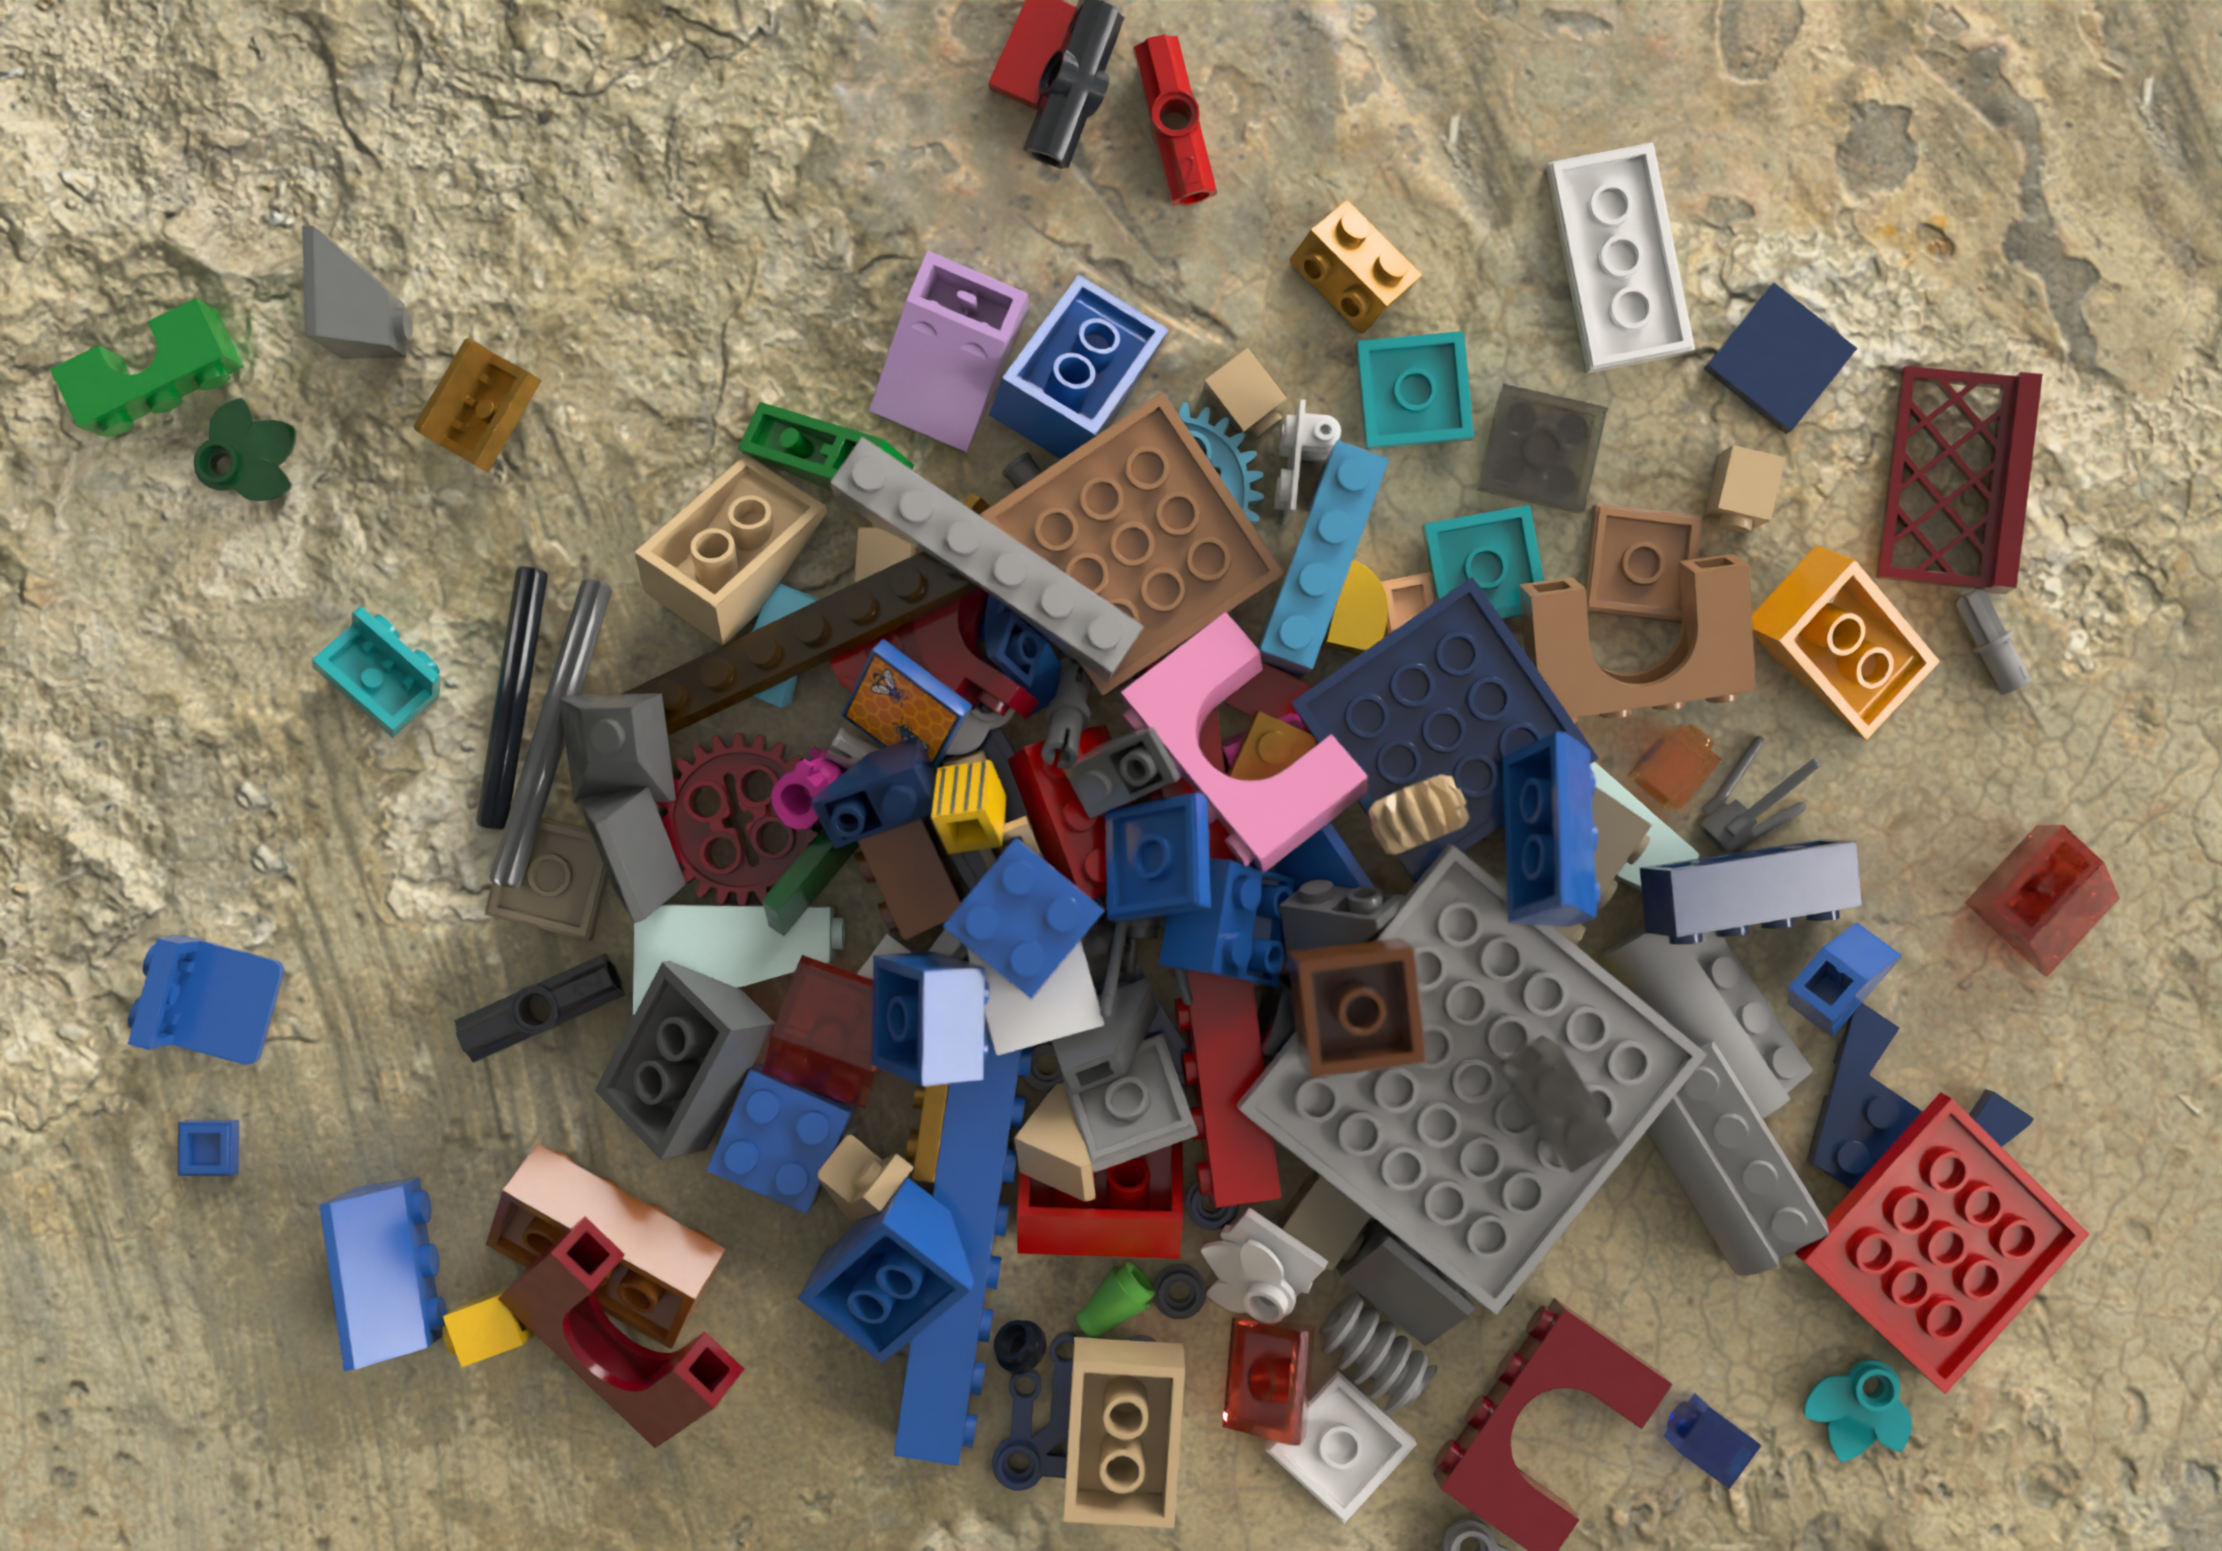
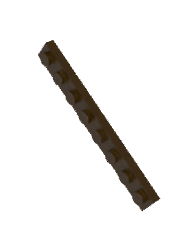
M921 551L622 694L662 693L667 735L669 736L979 591L981 588L947 565Z

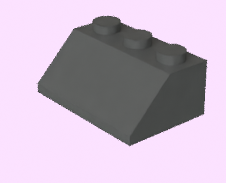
M662 962L600 1079L595 1092L660 1160L705 1151L776 1023L741 989L674 962Z

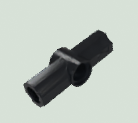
M1079 0L1061 49L1057 50L1050 57L1042 72L1038 90L1043 97L1023 148L1029 154V157L1042 164L1059 169L1069 168L1087 118L1097 111L1106 95L1109 75L1105 72L1125 18L1120 14L1119 9L1100 0Z
M604 953L537 984L524 987L510 996L454 1020L456 1036L463 1052L475 1063L625 996L621 977L607 953ZM535 994H541L550 1004V1016L545 1022L535 1019L530 1012V1000Z

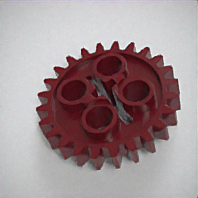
M735 732L731 748H728L721 736H713L712 753H709L701 745L696 744L692 746L696 759L694 764L679 758L675 761L678 769L683 774L680 779L673 778L676 799L672 802L655 803L668 809L667 816L661 817L664 828L668 829V838L675 852L678 864L685 867L682 874L686 884L695 879L700 881L696 896L699 898L705 897L715 888L717 889V904L726 905L732 893L736 892L739 906H747L750 903L752 892L755 891L762 903L763 898L771 890L770 887L779 881L819 832L815 830L816 823L810 829L798 830L785 825L776 814L772 805V792L767 799L758 802L748 793L747 784L753 774L758 771H764L772 780L773 791L776 783L786 773L794 771L796 764L805 758L802 755H796L788 761L783 760L787 744L783 742H778L770 752H767L766 736L759 734L754 739L751 748L747 746L744 733ZM727 774L734 776L740 809L752 812L754 820L746 824V831L759 859L756 866H752L749 862L748 846L743 829L732 828L730 819L738 816V810L729 788H727L725 781ZM706 787H713L721 799L719 810L710 817H706L699 812L696 802L698 794ZM773 822L780 823L788 833L787 845L778 853L769 851L765 847L762 837L766 827ZM721 838L730 840L736 848L735 861L726 869L715 864L711 852L713 845Z

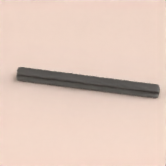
M584 578L581 581L489 878L494 884L515 889L522 883L565 744L559 698L564 696H580L612 593L611 587L602 581Z

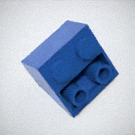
M1209 858L1211 908L1167 915L1159 965L1199 974L1277 987L1280 969L1285 959V939L1280 904L1293 895L1295 878L1270 871L1262 874L1256 867L1244 866L1242 863L1231 860Z

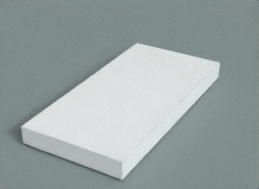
M1651 142L1549 162L1546 166V172L1587 374L1691 354L1695 347L1654 143Z

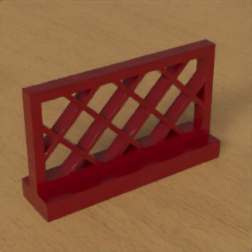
M1913 366L1903 367L1876 578L1983 589L1986 593L2004 595L2017 588L2042 386V373L2019 372L2014 376ZM1914 381L1936 383L1949 400L1926 417L1912 400ZM1950 384L1964 385L1966 387L1957 393ZM1975 387L2000 389L1998 410L1983 422L1962 399ZM1954 405L1974 429L1953 445H1950L1931 421ZM1911 414L1918 424L1908 431ZM1996 420L1995 434L1993 436L1987 426ZM1923 428L1941 449L1942 453L1919 469L1905 453L1907 439ZM1978 433L1992 449L1991 464L1975 475L1955 450ZM1947 457L1967 482L1944 499L1924 474ZM1904 466L1912 476L1901 484ZM1990 472L1987 489L1979 479ZM1914 481H1917L1936 505L1913 522L1899 506L1901 491ZM1972 486L1985 501L1986 507L1984 517L1969 528L1948 503ZM1941 509L1961 534L1937 551L1919 530L1918 526ZM1898 518L1905 529L1895 536ZM1983 525L1982 540L1980 542L1973 532ZM1908 533L1914 537L1930 557L1915 569L1891 567L1894 544ZM1963 539H1966L1979 555L1977 576L1956 574L1942 555ZM1934 562L1942 572L1926 571L1924 569Z

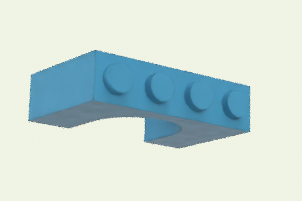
M1336 440L1322 466L1306 510L1309 513L1277 599L1268 613L1256 647L1261 653L1262 662L1300 678L1313 669L1389 462L1388 458Z

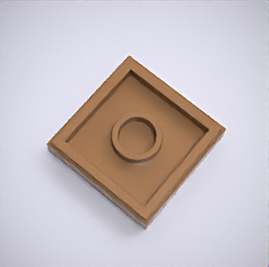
M1603 504L1594 505L1584 580L1587 612L1682 623L1679 561L1698 559L1703 516Z

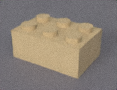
M1074 1338L1063 1522L1174 1529L1185 1379L1183 1344Z

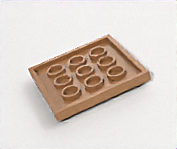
M1163 391L981 513L982 518L1144 626L1138 639L1109 681H1106L1081 664L1103 697L1199 633L1223 613H1229L1285 574Z

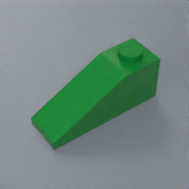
M760 401L737 448L748 456L831 492L833 491L830 482L862 437L909 469L913 470L915 466L884 439Z

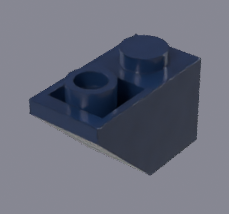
M918 735L868 753L814 796L811 805L836 849L932 815L937 771Z

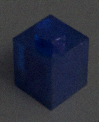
M1696 1393L1693 1394L1688 1402L1683 1401L1675 1407L1667 1421L1668 1430L1663 1435L1679 1453L1729 1490L1762 1446L1745 1429Z

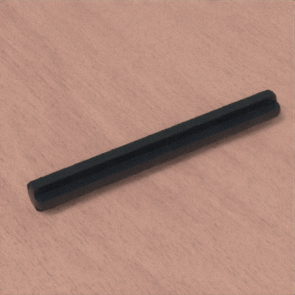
M518 567L515 574L476 816L477 825L484 828L504 829L511 808L548 578L546 571L535 567Z

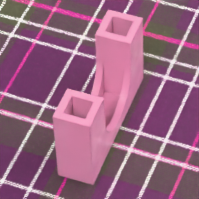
M1225 612L1124 689L1121 694L1127 711L1121 716L1130 730L1154 727L1180 775L1179 779L1183 777L1195 793L1207 796L1208 823L1211 824L1217 819L1230 834L1225 839V842L1235 857L1244 866L1253 862L1263 874L1366 794L1368 776L1332 735L1288 769L1265 780H1237L1222 774L1211 766L1199 748L1200 733L1206 718L1218 704L1262 671L1260 651Z

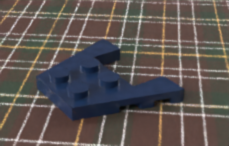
M1864 1003L1849 1017L1842 1045L1838 1044L1833 1061L1836 1064L1829 1093L1828 1095L1824 1094L1807 1156L1808 1162L1850 1190L1859 1183L1923 1112L1870 1076V1072L1900 1028ZM1985 1089L1969 1113V1116L2001 1147L2030 1126L2034 1120L2033 1117L2005 1098L1988 1089Z

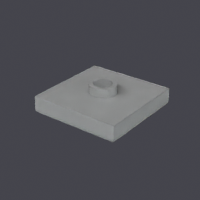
M1163 1033L1143 1040L1125 1076L1073 1095L1062 1070H1060L1094 1172L1198 1135Z

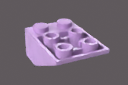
M927 250L905 301L869 412L967 454L1029 312L1028 293Z

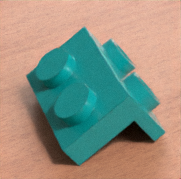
M360 606L352 613V625L312 659V668L388 735L394 738L439 697L440 670L425 652L419 649L413 652L400 641L398 631L385 617L379 614L373 617Z

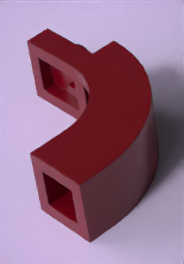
M981 589L913 621L916 645L926 668L932 676L970 703L972 710L981 701L1003 717L1010 708L1027 720L1039 701L1021 686L990 667L985 662L980 651L978 631L981 617L987 605L989 596L987 592Z

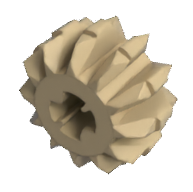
M1447 775L1435 776L1388 795L1373 803L1368 811L1373 823L1371 828L1377 841L1380 840L1385 853L1393 855L1405 852L1464 827L1469 820L1464 806L1466 801L1460 788L1457 789L1452 776Z

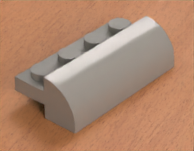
M1645 925L1632 929L1600 954L1598 959L1610 975L1694 1044L1701 1047L1714 1040L1762 1119L1786 1104L1790 1100L1787 1093L1813 1072L1723 937L1716 936L1715 931L1702 933V942L1674 945L1669 944L1668 936L1646 933Z
M1713 1040L1699 1047L1708 1055L1646 1132L1733 1272L1741 1276L1754 1275L1777 1267L1779 1257L1829 1235L1825 1218Z

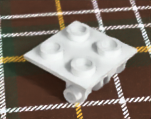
M1301 399L1294 415L1286 414L1285 424H1282L1280 433L1279 456L1288 457L1287 469H1281L1280 477H1277L1274 509L1283 510L1282 524L1284 525L1288 524L1296 510L1300 461H1324L1341 435L1340 425L1335 418L1328 415L1305 413L1306 400Z

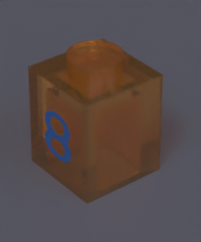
M1681 724L1674 725L1664 730L1627 776L1667 810L1681 809L1722 759L1711 750L1715 744L1703 731L1691 724L1686 728Z

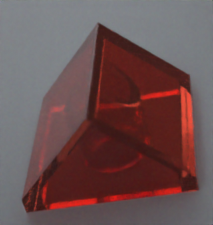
M1232 1317L1222 1427L1291 1446L1301 1445L1307 1433L1315 1326L1284 1322L1268 1324L1256 1319Z

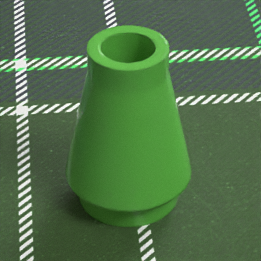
M1127 1261L1121 1267L1113 1266L1085 1307L1076 1314V1320L1089 1337L1099 1339L1105 1332L1150 1307L1149 1300L1156 1294V1291L1147 1275L1134 1263Z

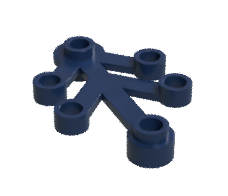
M1062 1332L1056 1335L1051 1342L1050 1356L1054 1362L1050 1421L1033 1436V1401L1038 1398L1041 1392V1377L1035 1369L1024 1374L1011 1375L1009 1392L1013 1398L1011 1434L997 1445L992 1458V1469L996 1479L1008 1489L1015 1491L1027 1490L1035 1486L1042 1476L1066 1478L1067 1456L1050 1454L1048 1452L1061 1441L1068 1440L1073 1357L1069 1359L1061 1358L1056 1352V1347L1062 1342H1070L1074 1345V1338L1078 1336L1071 1332ZM1138 1335L1129 1339L1131 1341L1157 1342L1152 1337ZM1021 1377H1029L1034 1381L1036 1387L1030 1393H1021L1017 1390L1015 1382ZM1015 1453H1022L1028 1457L1029 1464L1023 1469H1016L1011 1466L1009 1458Z

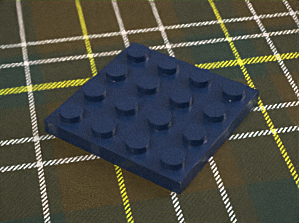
M1473 577L1289 703L1309 733L1314 736L1317 744H1320L1332 735L1368 776L1367 793L1360 797L1357 802L1370 821L1371 818L1368 811L1376 801L1435 776H1452L1457 789L1460 788L1466 801L1464 806L1469 820L1464 827L1395 855L1414 884L1417 883L1448 843L1454 845L1463 853L1505 824L1503 757L1554 732H1564L1590 750L1591 764L1599 759Z

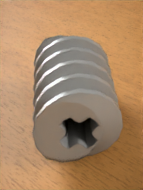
M1354 1292L1341 1301L1321 1325L1319 1332L1327 1335L1321 1352L1327 1355L1340 1347L1343 1352L1337 1367L1343 1370L1356 1362L1359 1367L1353 1381L1359 1385L1372 1377L1375 1382L1369 1392V1396L1373 1400L1386 1392L1391 1394L1385 1407V1411L1390 1415L1403 1406L1409 1405L1420 1395L1433 1379L1437 1371V1365L1427 1367L1428 1357L1421 1350L1411 1352L1412 1342L1406 1336L1395 1338V1326L1390 1321L1378 1323L1380 1318L1379 1311L1374 1306L1362 1309L1364 1298L1359 1292Z

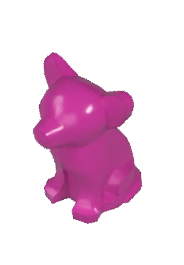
M813 746L808 752L812 761L809 762L805 759L798 762L795 770L786 773L776 783L772 791V805L776 814L785 825L795 830L810 829L819 820L811 805L812 798L848 770L834 761L824 758L829 748L822 751L818 747Z

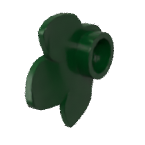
M238 398L221 406L210 419L209 440L205 441L197 449L194 456L196 476L205 486L217 491L234 489L241 496L251 501H267L281 497L292 488V484L279 465L283 464L292 453L296 443L297 431L294 426L277 420L254 422L250 407L244 399ZM229 456L231 466L226 473L220 474L217 470V463L222 457Z

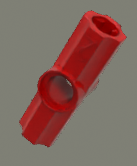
M1162 34L1147 38L1144 42L1133 47V53L1151 121V136L1155 144H1157L1172 206H1189L1201 203L1215 196L1217 189L1199 122V105L1192 94L1178 35L1168 36ZM1170 112H1178L1183 114L1189 123L1180 130H1171L1162 124L1161 119Z

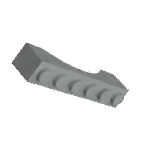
M863 437L830 482L836 499L879 528L919 548L983 589L1027 621L1063 652L1106 681H1109L1144 627Z

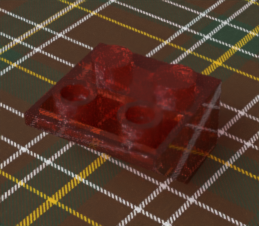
M2036 825L1965 903L2043 976H2048L2120 897L2105 863L2065 825Z

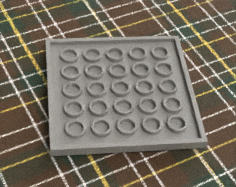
M1448 843L1405 896V901L1398 913L1370 939V941L1401 938L1414 947L1426 1063L1311 1078L1300 1065L1297 1034L1295 1032L1236 1106L1241 1112L1497 1315L1708 1054L1552 926L1508 923L1507 889L1454 845Z

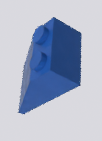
M1078 275L1002 377L989 416L1056 457L1063 459L1111 426L1165 339L1169 329Z

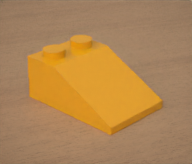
M1816 545L1752 614L1753 636L1766 651L1856 734L1865 740L1879 728L1940 662L1854 559Z

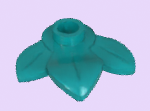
M1878 1359L1858 1361L1848 1370L1846 1375L1824 1377L1815 1384L1804 1402L1803 1414L1806 1418L1827 1422L1828 1441L1835 1456L1841 1462H1846L1862 1454L1877 1439L1886 1447L1902 1452L1912 1430L1911 1415L1904 1404L1898 1399L1900 1395L1898 1375L1893 1368ZM1869 1377H1877L1878 1386L1876 1390L1872 1393H1864L1863 1383Z

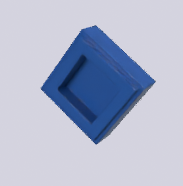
M184 1120L178 1122V1176H233L239 1173V1120Z

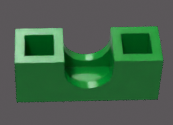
M194 298L147 321L155 337L157 350L151 365L140 373L131 375L122 356L99 345L50 368L77 427L104 437L117 436L129 431L134 426V420L150 412L154 414L164 413L178 407L182 403L181 397L198 389H214L227 383L230 380L229 374L243 368L244 365L218 311L199 299Z

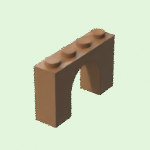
M1734 554L1679 561L1682 625L1677 641L1669 653L1659 662L1647 669L1631 673L1613 672L1597 665L1590 647L1586 589L1573 577L1520 584L1519 591L1525 653L1575 724L1579 722V717L1599 714L1600 717L1608 719L1623 718L1631 715L1632 709L1651 706L1659 711L1677 710L1685 706V701L1705 699L1711 703L1734 701L1738 699V694L1756 691L1749 564Z

